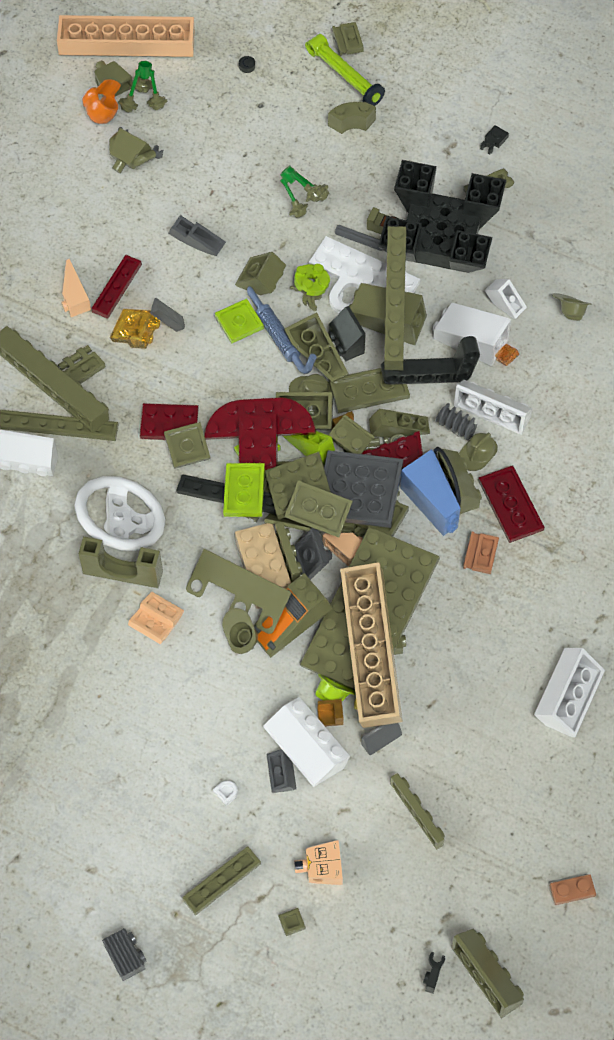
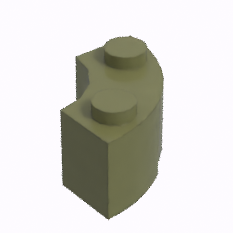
M366 102L344 103L336 106L328 113V126L341 134L350 129L366 131L376 120V107Z

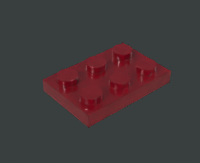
M143 403L140 439L166 440L164 436L165 431L198 423L199 405Z

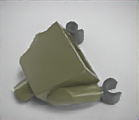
M119 127L118 132L109 139L110 155L116 160L112 169L120 174L125 166L135 169L153 158H162L164 150L159 151L158 145H155L153 150H151L152 148L147 142L130 134L128 129L126 131L123 130L122 127Z

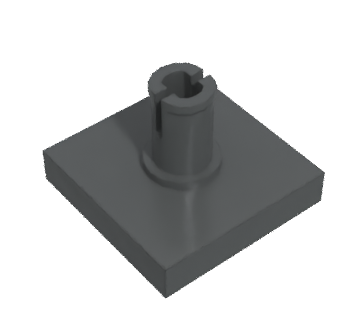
M312 528L294 545L297 556H295L296 561H299L302 567L301 575L305 573L310 580L332 559L331 550H325L318 529Z

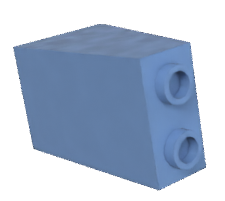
M431 449L402 469L400 488L444 536L447 533H453L458 528L460 506L435 453Z

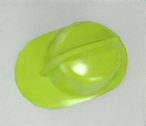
M318 674L321 680L315 695L321 700L342 699L343 701L349 694L356 695L355 690L334 682L322 674Z

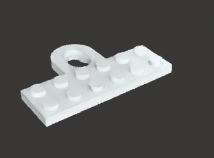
M327 236L309 261V264L323 265L324 270L330 276L338 279L329 295L330 306L338 314L345 307L353 303L352 301L346 304L342 301L343 291L346 288L356 287L358 289L361 283L386 288V263ZM405 272V292L414 293L420 284V278Z

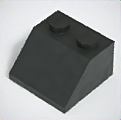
M347 306L331 321L329 332H327L332 342L335 343L339 356H342L345 362L365 353L366 333L350 307Z

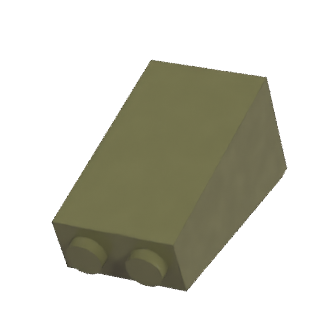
M361 283L359 288L355 290L353 303L349 307L361 326L385 335L386 288ZM405 292L404 342L411 345H416L427 317L423 295Z

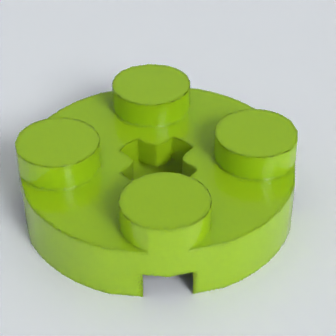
M307 264L297 267L294 285L299 291L303 290L309 296H319L325 293L329 287L330 276L324 270L323 265Z

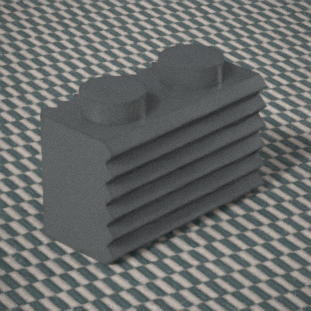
M123 928L102 940L122 981L145 970L144 963L147 962L141 950L137 952L134 946L137 944V941L132 932L127 933L126 929Z

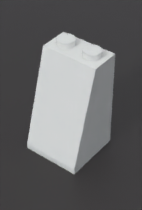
M451 303L448 308L444 309L440 321H436L433 326L434 339L456 350L461 339L464 337H476L480 351L479 361L492 366L509 340L511 319Z

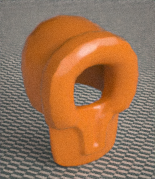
M112 79L104 80L97 88L92 87L83 96V106L93 122L106 124L116 115L118 103L114 97L121 86L119 82ZM98 94H103L104 96L99 100Z

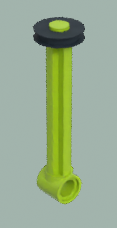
M318 34L305 43L306 49L311 56L321 57L363 95V102L376 106L383 99L385 88L381 84H370L329 47L324 35Z

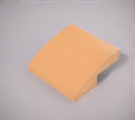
M151 592L141 602L140 609L131 617L128 625L161 644L175 627L184 610Z

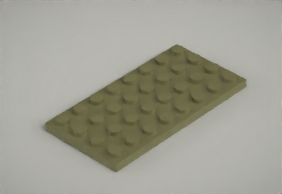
M369 527L349 567L380 562L383 569L393 651L395 652L440 557ZM341 582L330 604L332 610L324 616L300 665L305 669L322 674L339 684L355 690Z

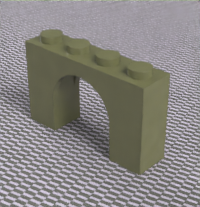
M83 536L78 553L83 574L159 588L163 574L160 551L141 547L137 561H123L112 557L105 551L103 540Z

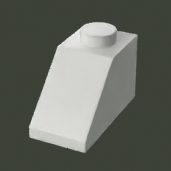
M496 279L485 289L493 305L513 319H516L527 308L510 279Z

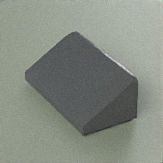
M154 298L150 314L176 332L185 328L183 316L159 299Z
M399 723L380 725L362 736L361 745L366 752L372 755L402 736Z
M282 749L267 754L272 793L296 790L294 767L290 758Z

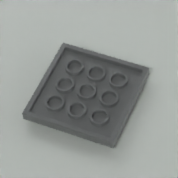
M328 450L324 469L331 493L353 501L345 522L391 528L401 471L403 469V459Z

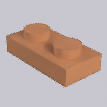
M591 874L553 882L549 885L555 905L596 896Z

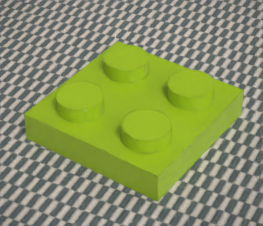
M247 298L215 312V318L231 344L264 329L263 323Z

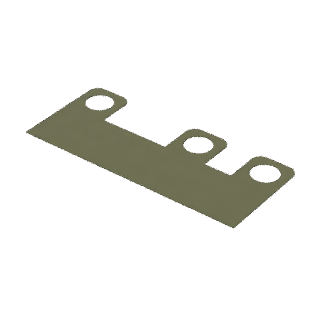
M203 549L186 586L187 592L196 597L203 595L208 582L235 594L236 596L229 610L234 609L235 604L238 602L245 604V611L247 613L252 604L262 608L263 610L256 626L268 634L273 633L292 593L206 549ZM194 580L202 582V589L199 592H194L191 589V584ZM265 616H270L273 619V625L268 629L262 626V619Z

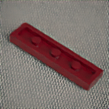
M128 255L124 256L91 308L92 313L106 319L110 317L142 266L141 260Z

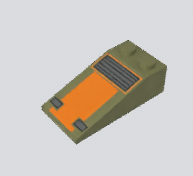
M305 573L286 588V590L292 593L273 633L268 634L258 629L256 623L254 624L258 632L257 642L270 658L332 610L326 597ZM265 616L262 619V626L268 629L273 625V619L270 616Z

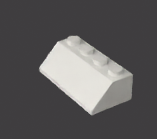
M463 380L456 386L455 407L522 435L531 418L532 408L528 405L516 402L508 396L497 394L491 389L478 386L475 382Z
M0 430L1 469L17 470L21 473H36L40 476H53L58 459L54 438Z
M564 648L534 715L545 726L570 737H576L605 670L583 648Z
M300 697L284 705L263 726L313 787L343 770L350 758L349 754Z

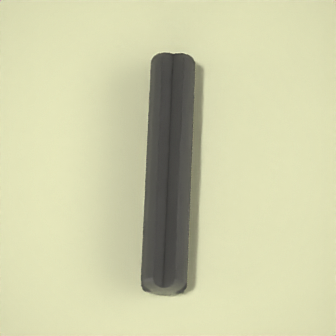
M337 225L335 229L336 235L383 251L378 247L380 239L342 225Z

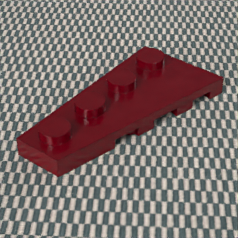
M420 431L407 437L398 438L397 441L382 444L378 448L368 449L362 454L403 459L404 469L423 456Z

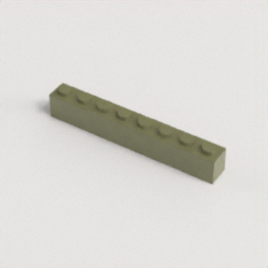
M388 227L385 370H403L406 227Z
M8 326L0 330V356L91 432L96 431L109 420V409L105 403H100L91 392L83 389L78 381L71 379L66 371L60 370L54 361H49L28 340L20 337L16 330H12Z

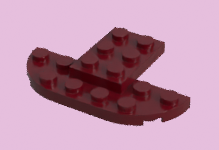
M288 398L243 399L226 403L216 410L207 423L204 437L206 440L239 438V463H264L265 470L278 466V436L316 434V427L309 412L294 400Z

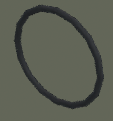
M436 447L433 452L437 458V451H439L445 459L454 481L457 502L461 506V494L454 469L446 453L440 447Z

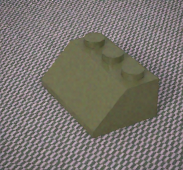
M276 392V398H288L301 404L313 418L316 430H332V392Z
M442 449L448 456L458 481L461 494L460 514L479 508L482 496L480 490L474 486L472 474L467 472L465 459L461 458L456 451ZM438 451L437 460L457 500L451 472L445 459Z

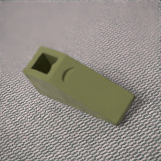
M379 408L369 418L370 433L376 437L391 438L396 434L406 437L413 435L417 431H420V435L430 434L428 417Z

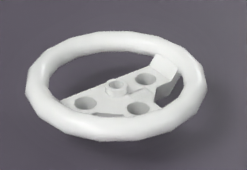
M102 476L88 481L77 492L74 507L78 521L91 537L103 540V545L120 551H139L141 547L153 546L163 535L166 519L162 506L154 495L139 483L120 476ZM102 488H108L105 531L93 522L86 506L88 497L94 491ZM131 492L143 500L151 512L148 514L136 513L127 504V493ZM149 532L141 538L129 539V536L134 533L144 534Z

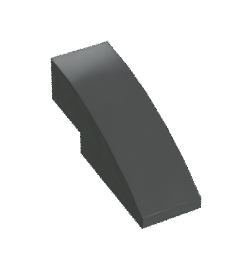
M182 215L178 217L168 233L188 246L214 256L218 255L226 241L198 222L193 224Z

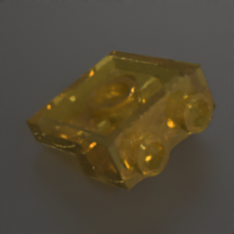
M123 309L110 339L112 342L128 343L131 348L146 349L148 344L153 342V333L155 329L160 327V320L150 314L151 310Z

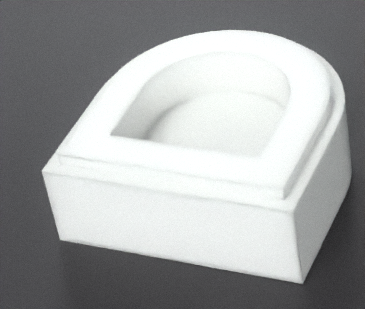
M223 781L213 789V792L226 806L235 800L238 795L237 786L232 781Z

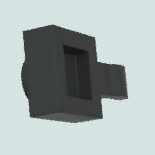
M431 952L429 955V964L432 967L431 972L426 971L423 984H426L425 991L434 994L440 970L445 963L444 955H442L440 962H435L433 960L434 952Z

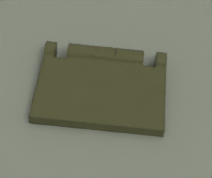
M269 514L265 518V523L276 524L283 522L285 527L304 531L312 529L310 526L286 517L278 519L275 514Z

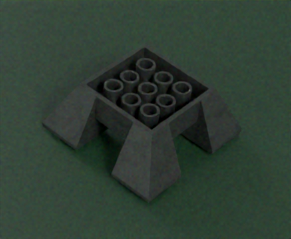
M402 160L394 191L408 212L407 220L386 216L378 247L387 252L388 227H406V261L466 273L485 269L493 237L479 235L478 232L500 210L507 180L472 173L464 200L433 194L437 166Z

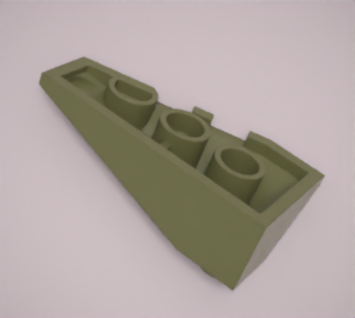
M317 312L285 328L292 345L305 358L308 359L310 354L317 356L314 366L332 383L349 375Z

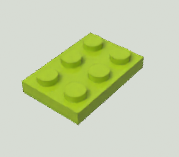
M226 463L224 517H262L265 477L264 463Z

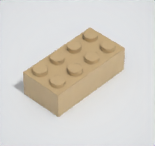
M266 523L235 531V541L243 568L286 589L291 584L273 524Z

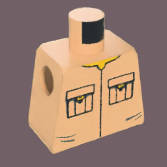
M339 840L309 847L306 849V860L294 861L295 873L308 872L309 883L343 884Z

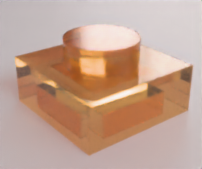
M505 344L496 353L495 357L498 362L507 366L520 354L516 348Z

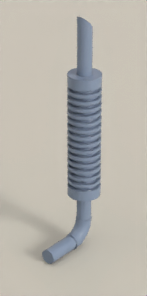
M249 286L247 293L257 307L256 314L287 362L293 361L297 369L303 374L310 373L317 356L310 354L306 365L302 363L299 358L301 353L292 345L284 326L268 304L263 305L253 288Z

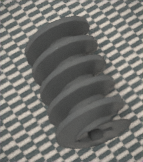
M447 403L438 413L435 423L439 421V425H445L447 430L452 428L453 433L458 432V436H464V439L468 441L477 428V424H474L475 418L473 417L469 421V414L462 417V410L456 414V407L454 406L449 410L450 403Z

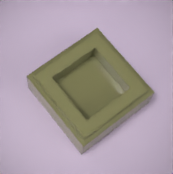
M298 908L278 915L286 936L306 929Z

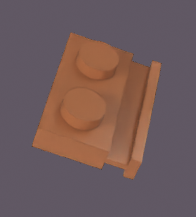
M472 531L463 568L491 574L499 537L482 533L476 534Z

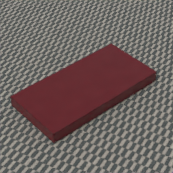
M513 465L478 477V482L509 543L544 531L545 527Z

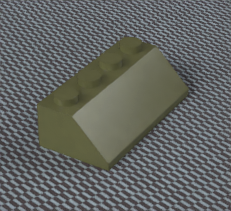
M474 928L455 935L451 947L500 1018L502 1019L521 1006L524 1001V993L518 985L514 986L511 982V975L505 967L501 968L497 962L499 959L493 950L489 951L486 947V940L480 932L476 933Z

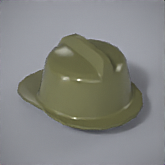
M552 294L553 297L561 300V311L566 318L580 321L586 312L587 306L592 305V303L583 302L568 295Z
M312 374L295 378L289 385V392H331L329 382L323 376Z
M489 432L487 434L477 433L461 449L459 455L465 459L468 471H478L485 467L498 451V445Z
M239 608L229 610L225 614L222 623L229 646L237 654L247 653L254 649L258 640V632L246 611Z

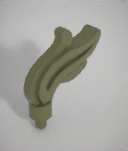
M290 286V289L299 291L295 286ZM301 290L303 293V304L307 306L308 303L310 309L317 311L315 300H320L322 295L309 296L306 295L307 292Z

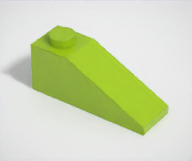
M316 431V434L283 436L305 456L319 452L323 464L326 462L328 450L335 451L332 437Z

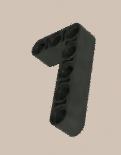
M467 336L461 339L454 358L404 359L403 370H385L384 362H382L383 381L389 385L467 381L471 378L480 357L477 339L474 336Z

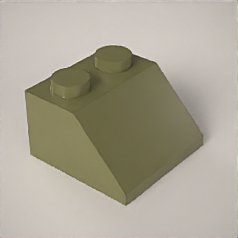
M273 251L250 257L235 285L244 290L251 286L258 295L270 294L276 289L278 280L283 276L286 264Z

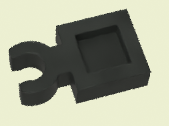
M494 125L485 135V141L481 143L480 150L489 147L488 154H492L494 146L500 148L509 137V133Z

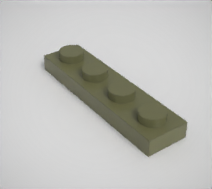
M398 773L393 775L390 785L435 849H439L444 845L445 835L440 827H436L433 824L431 814L428 810L424 811L421 807L419 797L411 793L407 780L404 777L401 778Z
M247 846L183 896L182 900L196 916L261 865V861Z

